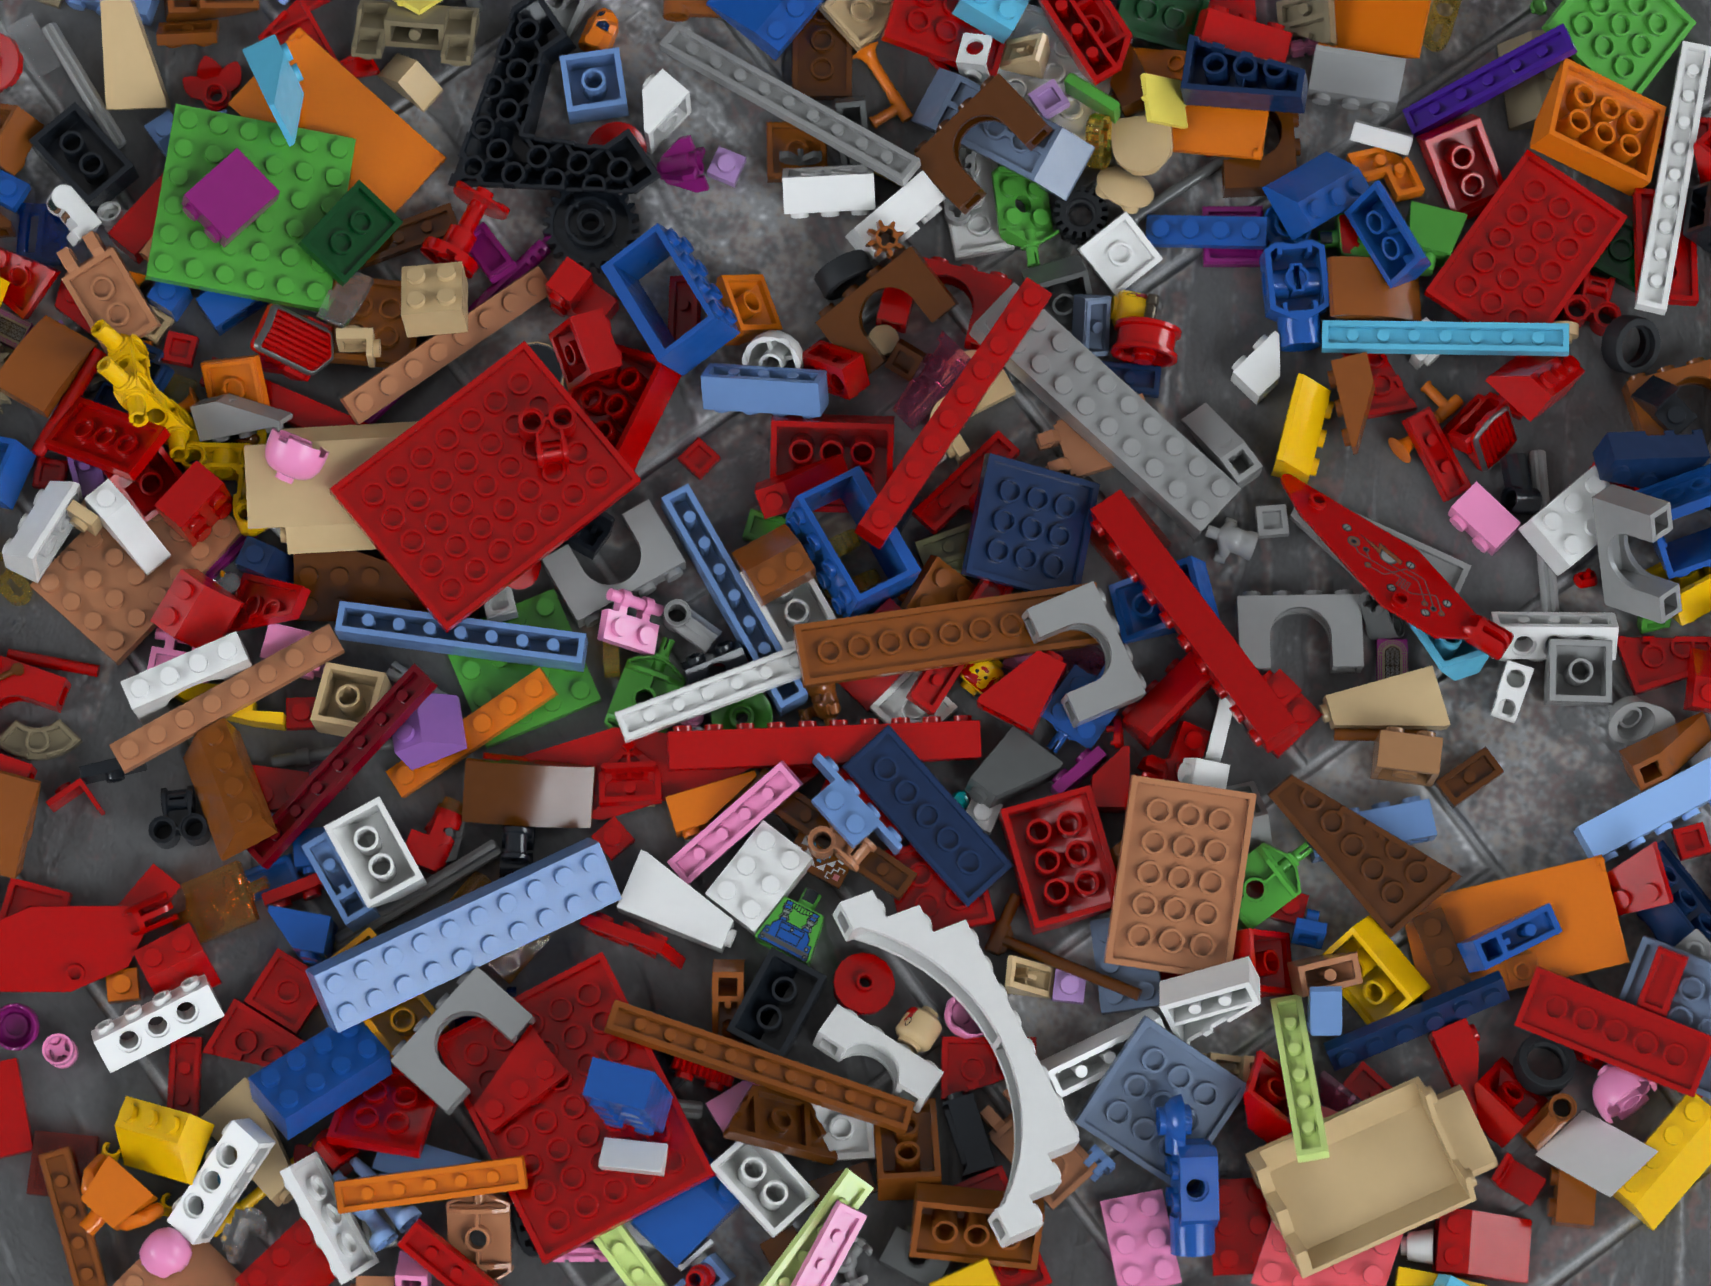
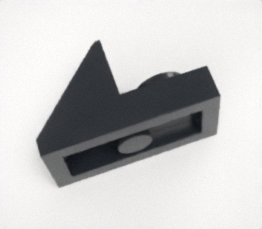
M1652 375L1631 395L1637 404L1664 431L1674 430L1675 435H1680L1698 417L1676 395L1680 389L1678 386L1655 375Z

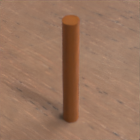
M1334 728L1333 740L1375 741L1380 730L1386 729ZM1405 729L1404 733L1417 734V731L1427 730Z

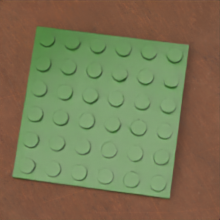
M175 104L145 280L327 314L333 278L298 243L348 192L356 139L298 128L295 144L289 147L277 123ZM238 148L280 193L277 201L224 248L219 242H212L205 234V228L197 220L192 221L182 209L184 206L181 203L186 192Z

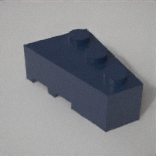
M1702 429L1692 430V434L1675 435L1674 430L1664 431L1663 435L1647 436L1645 431L1607 432L1592 452L1600 480L1636 488H1644L1700 468L1710 458Z

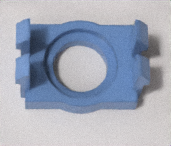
M1096 1144L1087 1151L1089 1157L1083 1163L1088 1168L1094 1162L1098 1165L1092 1171L1094 1174L1089 1177L1094 1182L1103 1173L1108 1175L1116 1168V1163Z

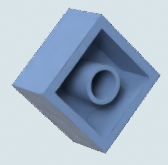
M619 47L559 56L570 125L629 116Z

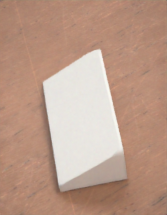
M1355 119L1350 140L1408 155L1414 135Z
M605 1137L598 1167L601 1170L664 1176L668 1144Z

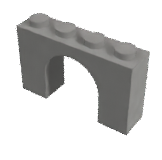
M1611 484L1592 497L1604 603L1607 606L1663 624L1682 611L1679 583L1652 575L1644 570L1631 553L1628 535L1654 543L1672 531L1673 523L1670 502Z
M649 499L622 514L623 522L641 551L639 567L626 581L614 585H606L594 581L584 572L569 544L542 559L544 569L579 628L585 625L589 628L598 624L601 619L602 610H613L614 602L606 599L607 591L610 588L616 590L625 589L631 591L634 596L640 595L642 598L653 593L657 589L656 585L667 580L669 583L683 575V570L686 569V562Z
M1094 581L1030 607L1021 616L1034 644L1064 631L1078 630L1094 637L1103 649L1105 669L1101 678L1066 693L1060 700L1073 728L1134 703L1146 694L1144 677L1139 671L1136 672L1131 662L1133 661L1132 652L1126 643H1122L1118 634L1120 632L1118 622L1114 616L1109 615L1105 607L1107 604L1106 597L1101 588H1096Z
M1347 589L1337 590L1334 592L1335 594H1322L1320 590H1308L1304 592V595H1291V591L1287 590L1275 591L1273 595H1261L1259 591L1243 592L1242 596H1237L1235 601L1236 642L1260 674L1264 675L1271 668L1270 630L1272 626L1285 616L1303 614L1314 618L1326 631L1329 642L1330 674L1361 673L1364 667L1362 611L1358 602L1361 594H1353L1352 590Z
M478 966L473 971L462 974L456 982L459 986L451 995L448 992L445 993L435 1004L437 1010L430 1018L427 1016L423 1017L413 1029L416 1033L408 1042L402 1040L391 1053L394 1056L390 1060L391 1063L448 1115L460 1105L471 1091L439 1059L438 1040L443 1029L457 1018L476 1016L488 1021L509 1041L515 1044L529 1025H533L535 1022L534 1017Z

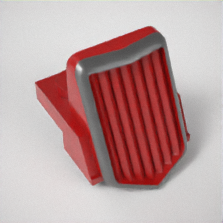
M269 304L250 342V348L260 355L263 372L282 374L290 380L308 382L311 375L317 374L334 359L333 334L331 332L333 327L308 315H299L281 305Z
M1489 392L1486 396L1478 393L1442 429L1450 446L1466 453L1476 468L1482 472L1488 471L1498 463L1500 458L1505 456L1518 441V434L1512 419L1509 402L1502 396Z

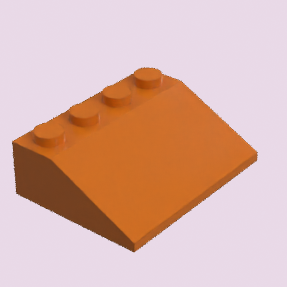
M1566 58L1561 61L1536 118L1529 148L1624 194L1632 196L1635 188H1644L1651 183L1666 107Z

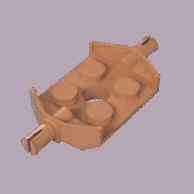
M491 1193L449 1199L446 1203L447 1241L494 1281L511 1273L514 1269L511 1251L510 1205L513 1203L511 1198L501 1193ZM474 1230L482 1231L486 1235V1244L483 1246L473 1244L470 1239L471 1232Z

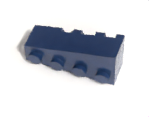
M1189 34L1181 82L1184 105L1305 113L1309 87L1305 69L1269 58L1268 60L1254 57L1253 53L1243 50L1241 52L1225 48L1224 44L1214 41L1213 43L1200 40V37Z

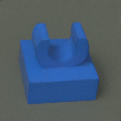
M1307 909L1304 919L1297 917L1292 932L1291 944L1322 949L1328 924L1318 922L1320 911Z

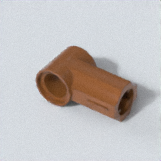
M663 0V18L667 21L683 22L689 20L690 17H721L706 5L708 0Z
M1556 1094L1548 1100L1518 1134L1531 1148L1538 1152L1574 1117L1577 1111L1576 1101L1569 1094ZM1555 1101H1564L1568 1105L1569 1112L1566 1117H1559L1554 1113L1553 1104Z

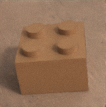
M1386 727V730H1380L1374 742L1370 779L1432 787L1440 773L1443 738L1436 737V733L1431 731H1417V734L1404 733L1405 729L1400 727Z

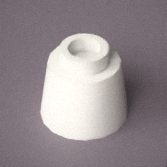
M1433 1229L1407 1232V1236H1403L1401 1240V1256H1407V1261L1433 1265Z

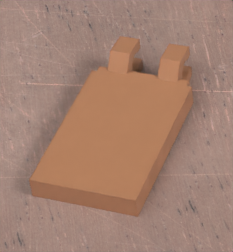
M90 231L82 236L93 256L81 264L71 248L65 247L57 252L59 259L67 270L64 274L65 276L61 279L90 328L98 320L103 319L119 334L123 333L128 336L135 334L142 338L161 326L116 248L111 246L106 248L98 233ZM98 340L105 354L108 356L107 347Z
M1143 393L1139 394V396L1142 399H1144ZM1062 419L1056 421V424L1053 425L1054 430L1051 429L1037 434L1035 441L1039 452L1060 445L1064 458L1047 462L1046 469L1063 474L1070 473L1071 476L1084 478L1115 468Z
M1006 1089L1002 1095L1011 1104L1008 1089ZM988 1105L979 1114L981 1119L992 1129L988 1133L990 1136L989 1140L1012 1165L1014 1151L1013 1115L1010 1113L1003 1120ZM1079 1143L1071 1152L1051 1160L1057 1164L1062 1181L1054 1193L1044 1196V1202L1052 1211L1094 1174L1092 1171L1098 1166L1094 1162L1088 1168L1083 1163L1089 1157V1154Z

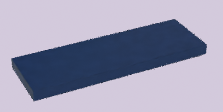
M889 725L842 766L843 770L966 907L972 904L1014 866Z

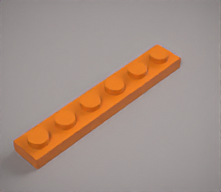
M538 668L463 719L467 749L411 770L403 761H400L385 772L400 796L406 798L556 697L558 693L544 671Z
M524 1155L336 1180L333 1182L338 1214L528 1188Z

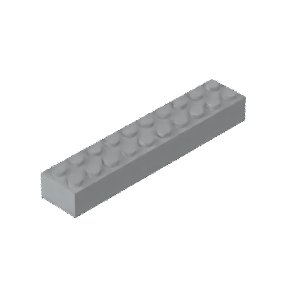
M1015 282L973 324L969 335L980 345L1020 288ZM1045 309L1041 312L1005 365V368L1195 540L1231 502L1241 488Z

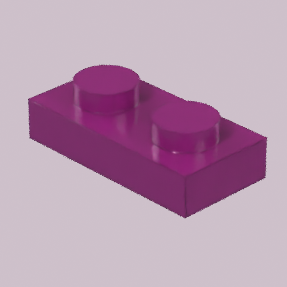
M1099 746L1092 751L1089 748L1084 750L1075 759L1077 764L1068 771L1064 768L1052 779L1054 784L1051 787V793L1055 795L1073 790L1106 761L1107 754Z

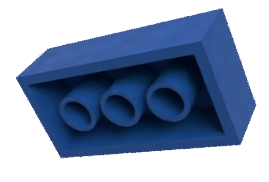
M363 1022L340 1033L328 1027L248 1077L251 1098L285 1138L290 1140L392 1074L390 1052Z
M595 1057L592 1058L582 1094L589 1102V1106L594 1108V1112L598 1113L599 1118L605 1120L604 1124L615 1128H623V1124L635 1127V1132L648 1136H653L654 1132H664L673 1099L672 1094L656 1072Z

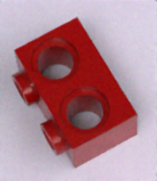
M822 340L817 341L803 351V369L827 370L828 393L850 400L858 396L861 391L870 385L863 354Z

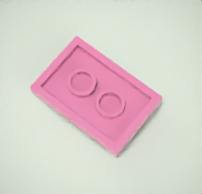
M1162 1189L1100 1201L1099 1204L1117 1286H1173L1182 1284L1177 1256L1170 1253V1223Z

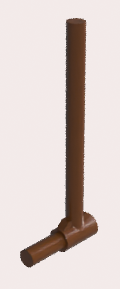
M1013 893L1010 894L999 921L996 920L984 947L985 951L1000 956L1009 949L1136 1001L1139 1000L1142 989L1013 938L1014 934L1010 925L1022 897Z

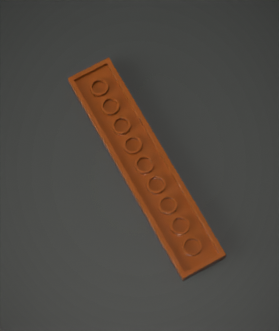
M1085 584L796 624L793 626V634L803 688L1033 655L1038 650L1046 653L1047 650L1056 652L1100 645L1094 637L1078 630L1064 631L1034 644L1021 617L1026 609Z

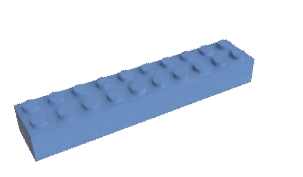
M587 837L307 968L305 971L328 1026L337 1033H340L475 969L476 966L479 967L617 902L622 897L600 843Z

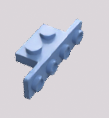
M820 753L815 755L812 763L831 784L815 796L811 803L852 849L874 832L890 851L897 855L903 847L900 843L902 838L898 832L891 826L887 828L879 820L881 817L879 811L871 803L865 804L858 796L860 794L859 789L851 780L847 779L845 781L838 774L839 767L829 756L824 758Z

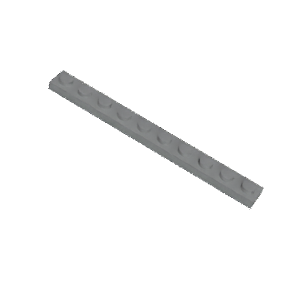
M678 23L659 44L660 51L902 187L907 184L921 166V161L918 157Z

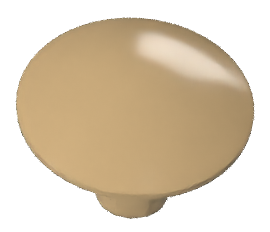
M1106 167L1097 175L1096 194L1100 198L1109 199L1113 203L1120 205L1122 210L1127 211L1129 214H1136L1139 208L1148 206L1154 198L1153 188L1143 176L1133 175L1122 167Z

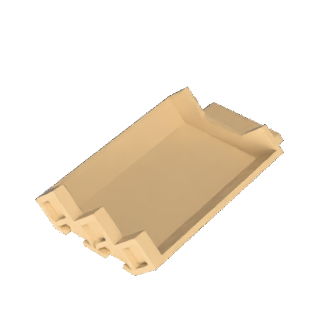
M418 421L281 429L313 442L312 448L319 450L320 447H323L329 451L325 464L316 476L305 481L294 479L292 484L275 477L277 471L268 465L265 458L266 444L244 445L248 529L280 528L281 543H287L288 554L377 549L330 493V488Z
M1418 1076L1324 1118L1330 1158L1298 1163L1293 1133L1245 1154L1253 1180L1257 1188H1260L1268 1205L1266 1208L1276 1229L1281 1232L1287 1246L1286 1251L1302 1278H1306L1476 1201L1477 1198L1473 1188L1477 1186L1475 1177L1499 1166L1461 1085L1459 1084L1436 1095L1430 1085L1426 1087Z

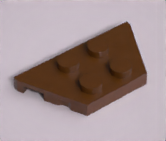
M754 1084L746 1092L723 1132V1138L831 1166L838 1160L836 1151H829L823 1139L827 1133L822 1123L816 1118V1111L811 1103Z

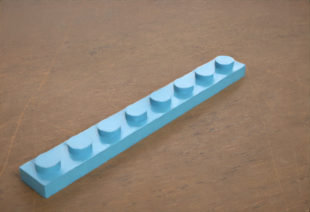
M1322 320L1321 353L1367 352V354L1569 356V323Z

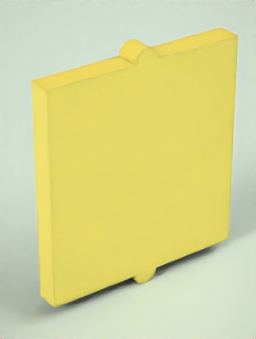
M1148 73L1141 74L1143 91L1141 98L1144 101L1147 122L1180 129L1188 128L1185 109L1187 105H1184L1181 93L1182 81Z

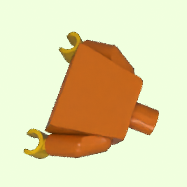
M105 1142L101 1153L85 1167L80 1189L82 1192L81 1201L91 1211L79 1225L90 1235L94 1236L105 1223L117 1232L121 1229L129 1231L149 1225L162 1216L169 1217L173 1211L172 1206H168L165 1202L170 1198L171 1194L165 1193L159 1202H156L158 1197L118 1163L121 1149H118L114 1154H110L107 1152L110 1143Z

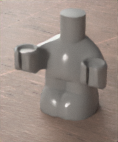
M1229 517L1225 518V523L1221 528L1208 525L1205 537L1216 540L1218 550L1215 551L1213 558L1214 562L1224 564L1230 553L1239 555L1248 561L1251 559L1258 540V532L1238 528L1237 520Z

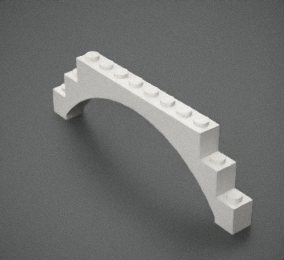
M873 890L839 902L833 917L846 942L854 939L879 947L901 957L924 971L942 985L964 1007L989 1042L1004 1075L1011 1100L1014 1122V1151L1011 1173L1004 1197L999 1208H996L988 1218V1222L1001 1248L1035 1235L1044 1223L1040 1208L1037 1204H1033L1032 1201L1054 1193L1061 1184L1060 1170L1057 1164L1051 1160L1067 1154L1075 1148L1080 1141L1079 1131L1076 1124L1070 1121L1066 1114L1062 1097L1053 1089L1047 1068L1039 1062L1033 1041L1025 1035L1021 1027L1022 1023L1019 1014L1012 1010L1007 1000L1005 987L1003 984L998 983L993 973L991 960L988 956H984L979 946L977 933L974 929H970L966 920L933 932L932 922L929 916L923 913L920 905L886 917L885 906L880 899L876 898Z

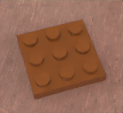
M351 277L342 287L334 280L327 325L333 327L331 332L333 334L334 359L330 363L368 366L366 352H339L336 328H345L348 325L374 329L375 338L381 340V357H376L375 367L386 368L418 346L419 337L407 338L402 321L401 281Z

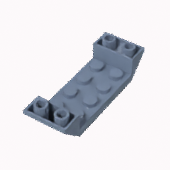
M939 68L911 121L936 134L939 124L945 119H951L959 112L958 107L969 97L973 98L981 90V85L960 74ZM1042 116L1040 117L1053 131L1032 151L1007 126L998 122L990 121L977 124L963 137L961 145L1027 178L1036 183L1041 189L1064 201H1067L1095 150V147Z

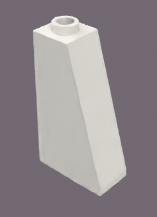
M640 851L622 893V899L619 900L617 905L618 912L723 954L725 946L731 948L737 934V930L733 929V919L648 852Z

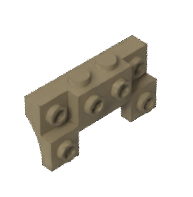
M360 0L351 45V57H361L366 60L381 59L385 46L442 50L441 63L453 66H471L475 53V38L480 24L479 8L434 5L422 14L417 15L403 6H398L396 2Z

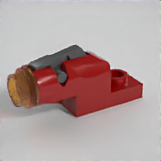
M444 797L442 803H438L433 816L424 828L426 834L411 829L405 844L420 870L435 874L445 868L447 863L457 861L466 825L462 821V802L450 797Z

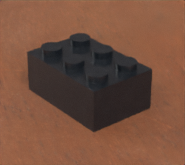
M76 102L29 140L35 153L65 185L71 186L95 214L101 204L112 201L139 178L134 165Z

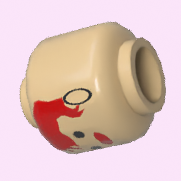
M925 1005L922 1008L910 1007L895 1028L896 1035L898 1036L897 1042L907 1045L915 1054L927 1052L942 1032V1025L937 1019L939 1017L938 1013Z

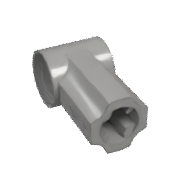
M674 599L669 601L664 608V626L669 631L678 633L704 653L712 649L722 634L721 630L693 611L686 601ZM672 610H680L685 614V619L680 622H674L669 618L668 614Z

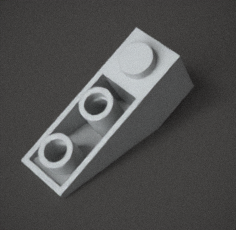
M230 393L205 398L190 406L200 442L212 439V442L221 443L231 439L230 436L239 434V438H246L257 434V430L265 429L266 433H270L272 428H276L279 431L284 428L283 424L293 418V414Z
M1204 403L1181 419L1209 459L1240 488H1243L1260 476L1263 465L1245 441L1207 403Z

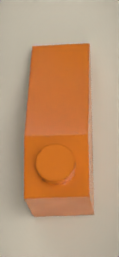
M755 770L665 797L677 838L684 837V840H689L697 836L748 790L757 777Z

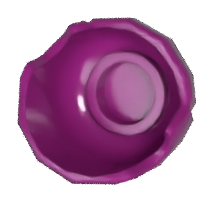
M21 1003L7 1004L1 1007L0 1045L6 1050L12 1051L28 1048L38 1038L40 1024L37 1014L32 1008Z

